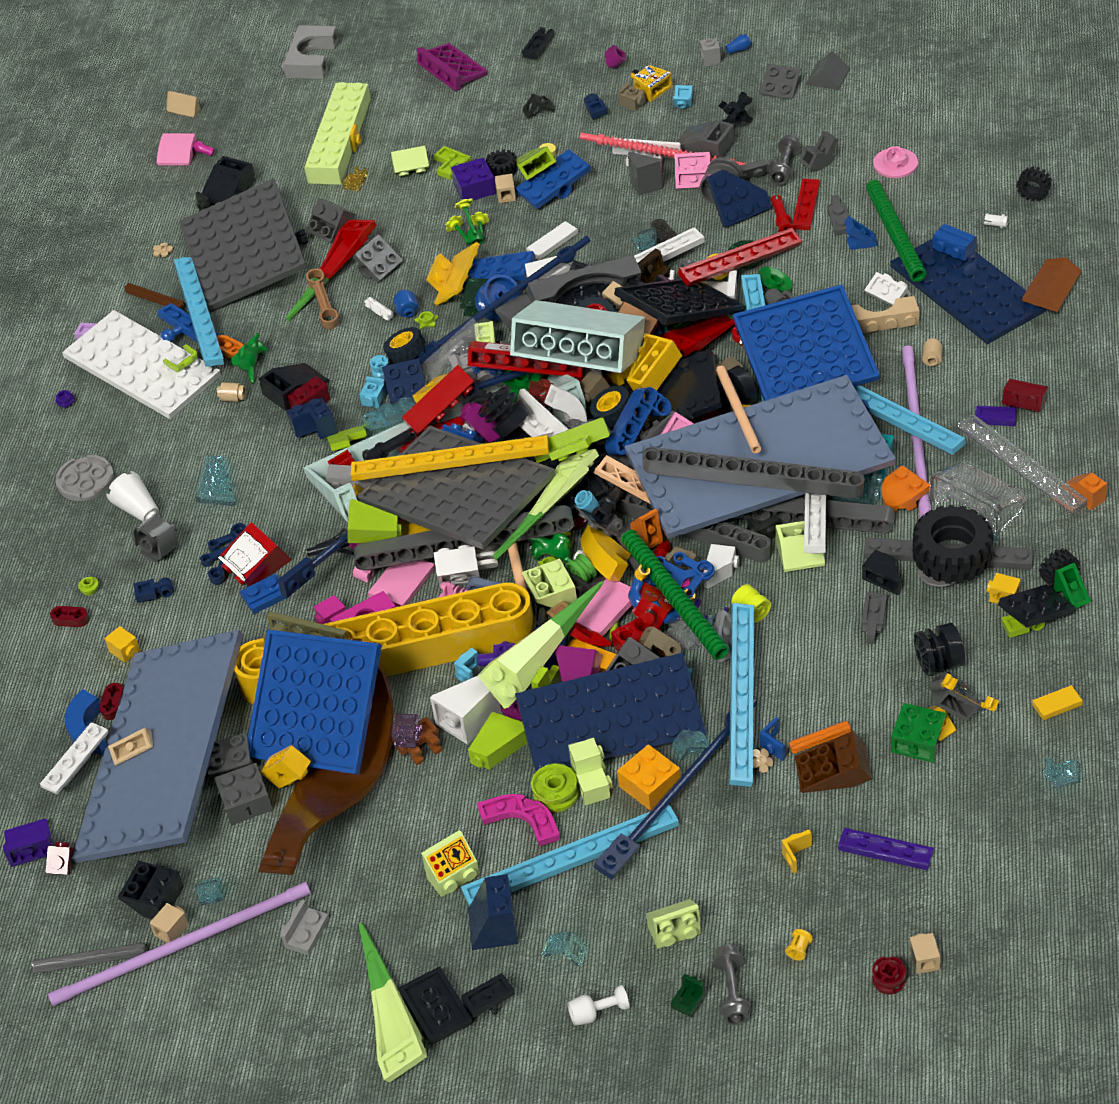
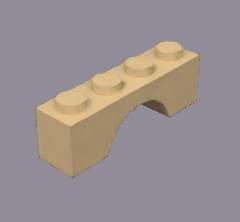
M914 296L896 298L894 304L889 309L880 312L865 310L860 305H851L862 333L919 325V308Z

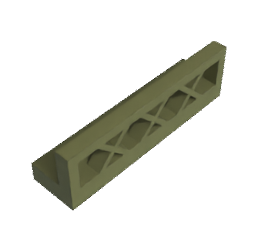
M269 611L267 614L270 625L269 630L336 638L333 636L335 635L339 636L340 639L348 640L346 630L272 611Z

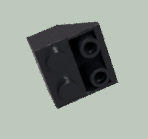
M139 860L120 891L118 898L141 916L153 919L166 903L172 906L175 904L184 885L178 871Z

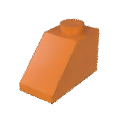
M1092 472L1075 476L1063 484L1062 489L1092 510L1106 501L1108 483Z
M656 508L630 523L631 530H635L650 549L663 542L659 514Z

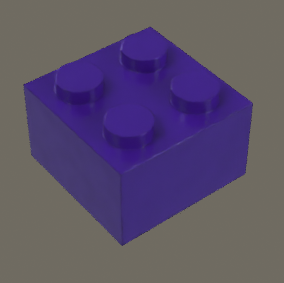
M484 157L451 167L453 184L461 200L472 198L474 201L497 194L494 176Z

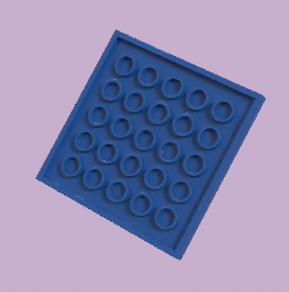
M842 284L733 314L735 326L764 401L845 375L848 376L853 386L880 379V374Z
M267 629L248 734L250 758L268 760L273 754L292 745L311 761L308 767L359 775L382 645Z

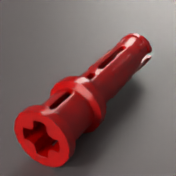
M777 194L778 199H776L775 195H773L771 203L776 214L775 223L778 227V233L790 228L794 229L791 224V217L786 214L782 197Z

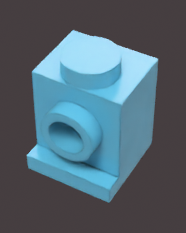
M366 377V383L359 394L363 406L380 408L387 394L385 379Z

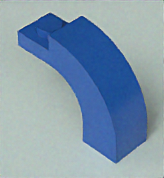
M84 689L72 699L65 713V725L72 743L78 739L93 719L101 713L98 698ZM105 739L100 742L92 752L93 754L98 753L103 757L107 747Z

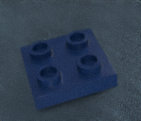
M419 358L382 367L390 404L413 400L412 396L425 386Z

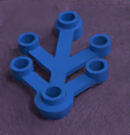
M676 552L673 558L676 565H686L691 568L685 571L669 563L664 557L657 556L680 587L686 579L693 578L689 586L683 588V590L688 589V592L692 593L688 596L689 598L693 597L695 590L703 580L711 579L715 573L714 566L709 561L702 560L696 562L687 557L683 552ZM649 576L642 580V582H646L651 586H656Z

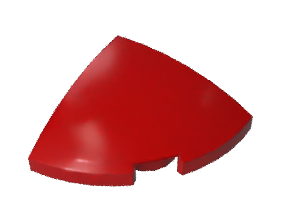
M576 622L567 633L573 638L591 645L610 646L612 643L597 632L587 630Z

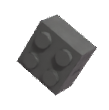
M256 763L214 777L231 825L273 811Z

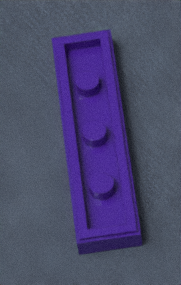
M848 828L843 829L838 845L839 851L927 871L929 870L934 853L933 847Z

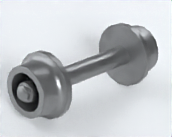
M790 134L784 136L778 143V150L783 155L781 162L773 163L769 168L770 180L776 185H783L790 180L792 170L787 165L789 157L797 156L801 150L799 139Z
M727 944L715 950V957L713 959V967L719 971H725L729 997L728 1000L720 1004L719 1013L723 1016L726 1024L740 1025L747 1022L749 1019L748 1013L751 1010L748 1000L738 998L734 971L744 964V957L740 954L737 946Z

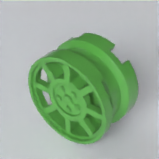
M578 554L575 560H570L566 563V569L570 568L569 574H575L586 583H588L589 579H594L597 576L593 564L583 554Z

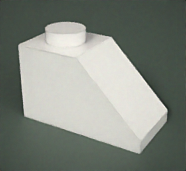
M711 544L707 561L713 564L715 573L711 579L704 580V588L708 589L733 575L734 568H738L739 556L736 555L735 547Z

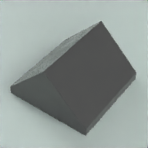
M832 51L816 63L807 80V85L840 90L849 67Z
M632 152L628 153L630 182L637 194L640 196L662 189L664 186L661 159Z

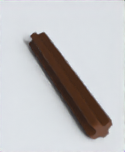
M127 283L124 287L126 293L163 306L172 303L181 310L185 308V302L132 283Z

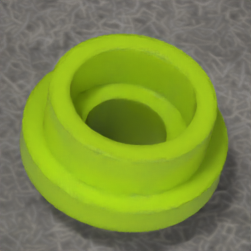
M95 577L83 578L78 584L79 590L84 595L95 594L99 586L98 580Z

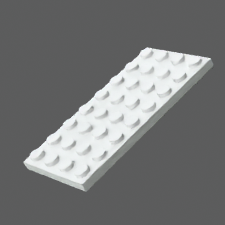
M115 310L62 352L67 360L168 419L173 418L221 376L219 369L214 366L205 367L204 361L200 358H197L181 371L175 372L166 366L163 360L166 358L175 365H178L191 354L170 341L163 340L161 336Z

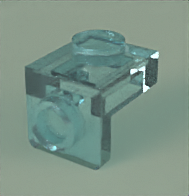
M681 730L672 746L678 760H684L688 753H703L709 746V743L702 731Z
M1051 757L1046 758L1044 776L1046 780L1052 783L1054 788L1081 783V764L1077 759L1055 764Z

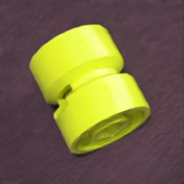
M749 584L741 586L734 593L731 600L732 604L754 605V623L763 620L771 609V602L763 595H760Z

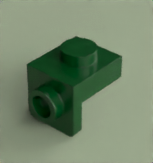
M684 974L682 976V986L670 1002L671 1008L692 1018L706 996L705 983L696 976Z

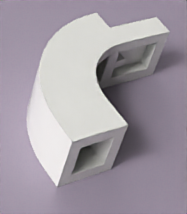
M551 384L544 403L560 410L563 413L565 422H569V419H579L581 422H587L586 412L581 402L571 393Z

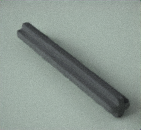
M141 942L35 959L32 961V969L34 973L134 958L145 953L146 946Z

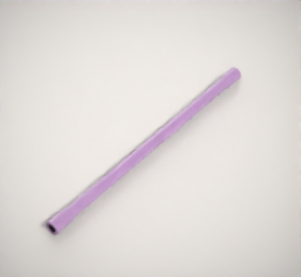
M904 346L902 348V356L905 366L909 410L920 415L914 368V350L912 346ZM912 435L916 475L927 482L923 440ZM929 493L919 499L920 517L925 516V513L931 510Z
M303 882L279 895L109 969L48 993L52 1006H56L98 985L286 903L311 894L306 882Z

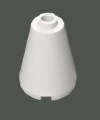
M130 471L132 474L129 475L123 473L111 483L109 487L111 491L110 494L107 493V499L142 522L154 514L158 515L159 509L140 476L134 471Z

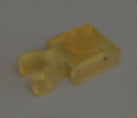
M356 166L354 173H349L342 183L343 189L360 191L366 181L365 177L368 175L367 167L359 171V166Z

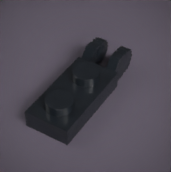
M540 27L523 48L522 57L538 59L548 43L552 41L555 34L554 29H549L545 34V28Z

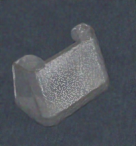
M962 461L938 470L930 478V501L939 504L942 500L947 502L950 498H953L976 510L990 523L993 535L998 536L1026 508V497L1022 490L1005 483L968 462Z

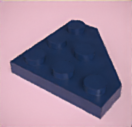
M719 170L706 176L723 227L730 226L772 208L766 190L726 170Z

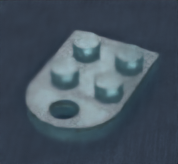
M404 397L399 399L397 403L383 404L380 408L366 413L361 418L362 424L366 429H377L402 421V416L416 402L413 398Z

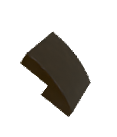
M655 248L637 263L641 270L640 281L643 283L654 282L656 275L670 278V267L664 265L661 250Z

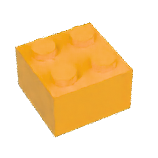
M649 744L617 770L619 787L650 811L681 778L680 768Z

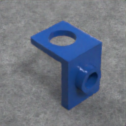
M776 717L759 732L760 746L768 750L770 755L773 754L783 761L785 759V745L774 738L780 732L779 718ZM774 727L773 731L770 734H768L770 729Z

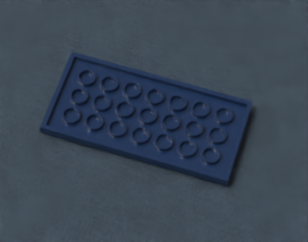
M933 238L917 246L914 249L926 271V277L920 282H914L910 279L900 256L890 261L891 268L987 345L1046 312V308L1022 301L1026 290L975 251L966 261L934 249Z
M683 653L515 693L535 773L545 765L554 763L564 764L571 768L568 745L594 738L597 746L601 745L604 753V758L602 759L606 761L638 753L648 744L653 748H658L706 736V730Z

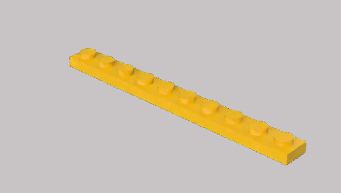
M548 435L351 462L350 476L352 481L541 456L549 454Z

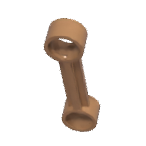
M311 269L307 272L306 279L308 286L314 289L321 309V325L325 329H333L338 326L339 317L338 312L331 308L326 294L324 273L320 269ZM314 277H320V278H321V279H319V280H317V281H312V280H311V279L314 278ZM326 317H335L331 321L324 320Z

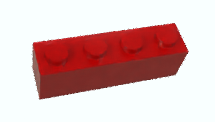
M457 365L402 416V421L419 436L435 420L439 422L446 415L444 412L449 407L453 409L460 402L458 399L463 394L466 396L474 389L472 387L474 380Z

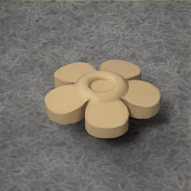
M168 243L155 245L153 247V255L155 257H166L169 255L168 253L173 251V248L168 246Z
M764 748L760 751L758 749L753 750V768L759 767L758 769L761 773H766L768 767L773 766V759L768 757V750Z

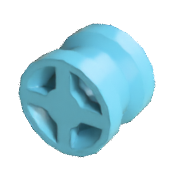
M377 355L371 358L370 367L372 368L373 377L384 378L382 367L389 364L386 356Z

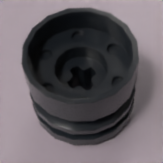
M738 365L727 370L741 404L749 405L755 402L757 390L749 373ZM718 377L723 407L717 409V411L723 415L733 412V408Z
M508 385L492 393L478 411V415L481 418L485 417L484 421L486 423L496 420L492 430L500 438H504L514 431L530 413V408L522 400L512 403L516 394L515 392L510 393L511 388Z
M949 622L936 626L935 634L929 628L925 629L924 632L917 631L914 633L913 641L916 657L926 675H933L935 671L938 673L942 672L944 665L947 669H954L965 664L962 640L953 623Z

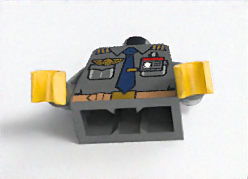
M943 672L939 677H935L929 686L934 704L937 707L966 722L976 711H984L985 709L996 711L999 700L989 696L986 697V700H977L969 685L953 676L950 672Z

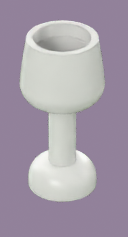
M622 985L615 989L613 996L593 1002L590 996L582 995L567 1003L574 1026L593 1023L596 1020V1011L614 1005H618L621 1009H629L630 1007L626 991Z

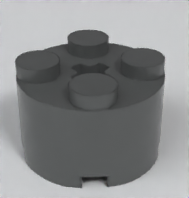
M157 514L152 515L132 532V540L135 546L139 545L142 549L140 553L152 562L161 560L178 546L175 525L171 522L167 523Z

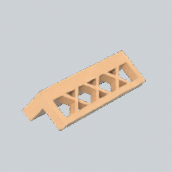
M606 455L595 469L594 474L650 504L635 471ZM620 477L626 478L628 482L622 481Z

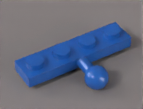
M172 303L157 311L159 318L174 327L172 330L165 329L161 332L163 340H168L172 343L175 340V336L184 333L198 343L188 313Z

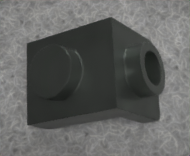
M775 515L760 523H757L752 517L747 519V530L767 536L769 539L776 536V525H779V519Z

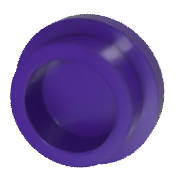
M62 390L56 395V404L60 407H68L75 400L74 395L68 390Z

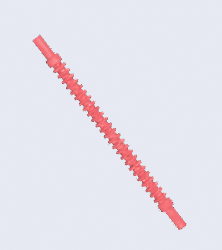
M582 132L580 134V139L597 142L598 145L605 144V146H608L609 144L610 147L614 145L615 148L619 146L620 149L624 147L625 150L629 148L630 151L634 149L635 152L639 150L640 153L644 151V153L649 152V154L654 153V155L659 154V156L664 155V157L668 155L669 158L673 156L674 159V154L688 153L687 150L683 152L682 149L678 151L677 148L673 150L672 147L668 149L667 146L663 148V146L658 147V145L653 146V144L648 145V143L643 144V142L639 144L638 141L634 143L633 140L629 142L628 139L624 141L623 138L619 140L618 137L614 139L613 136L609 138V136L605 137L603 134L593 135ZM710 155V162L713 159L717 158V156L712 157V155ZM736 162V163L739 164V166H740V165L747 164V163H742V162Z

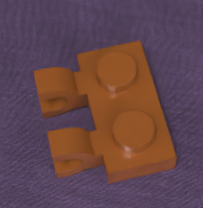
M427 717L392 736L391 743L402 756L409 753L416 765L424 762L423 757L420 755L422 753L421 749L418 746L425 742L428 743V746L435 755L442 751L441 746L438 744L440 743V739L437 737L439 735L438 729Z

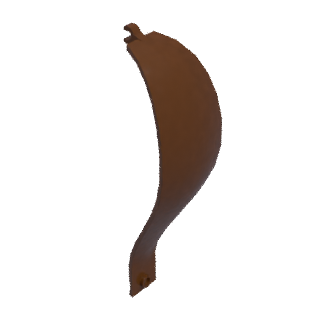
M352 639L354 641H362V639ZM380 663L376 676L360 774L307 767L308 773L303 779H298L279 817L258 872L294 875L303 847L309 836L324 823L362 800L373 789L382 775L390 752L394 709L391 689Z

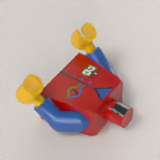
M641 564L634 573L636 579L633 580L628 593V598L633 606V614L641 618L644 623L652 624L658 628L663 624L676 623L680 616L665 596H663L662 592L646 582H642L650 573V568L643 573L641 571ZM694 593L693 597L690 598V599L692 600V602H693V600H694V598H695V593Z

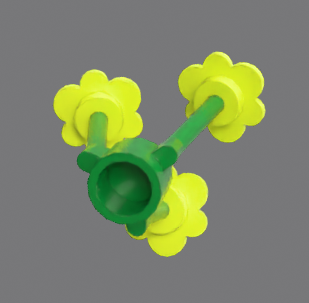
M472 198L461 200L454 206L455 209L460 208L465 211L471 228L467 231V236L460 228L463 224L461 216H452L446 223L447 232L457 230L464 238L466 245L470 244V246L476 242L480 245L483 243L485 237L482 225L489 222L488 214H483L482 212H476L475 215L470 216L468 208L473 203Z

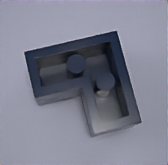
M322 398L312 399L306 404L296 405L286 410L291 429L297 438L315 432L319 439L338 433L333 414Z

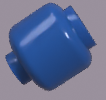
M401 290L393 298L395 310L401 317H412L419 309L416 295L412 291Z

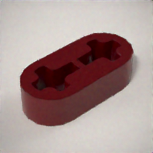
M57 606L50 611L51 620L56 626L83 627L89 622L88 613L83 607Z
M111 683L104 690L99 709L105 720L115 719L123 694V687L119 683Z

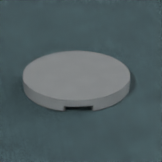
M87 455V457L76 460L73 458L58 470L56 486L63 497L73 501H86L96 498L108 490L113 482L114 472L110 462L101 456Z

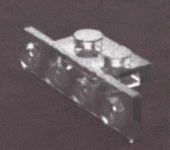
M471 319L421 364L424 377L430 382L445 368H450L448 356L455 354L457 357L466 354L471 342L477 341L485 333L484 329L474 319Z

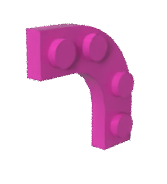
M508 794L477 803L483 825L506 818H519L529 823L539 846L560 840V834L551 812L538 800L527 799L525 795Z

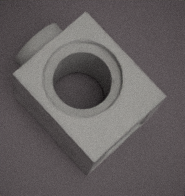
M708 38L701 40L700 54L704 67L721 64L720 47L717 39Z

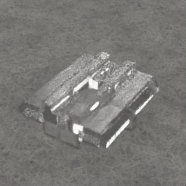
M681 617L676 623H671V628L666 632L667 636L677 641L681 648L683 647L689 652L702 645L692 631L688 633L691 629Z

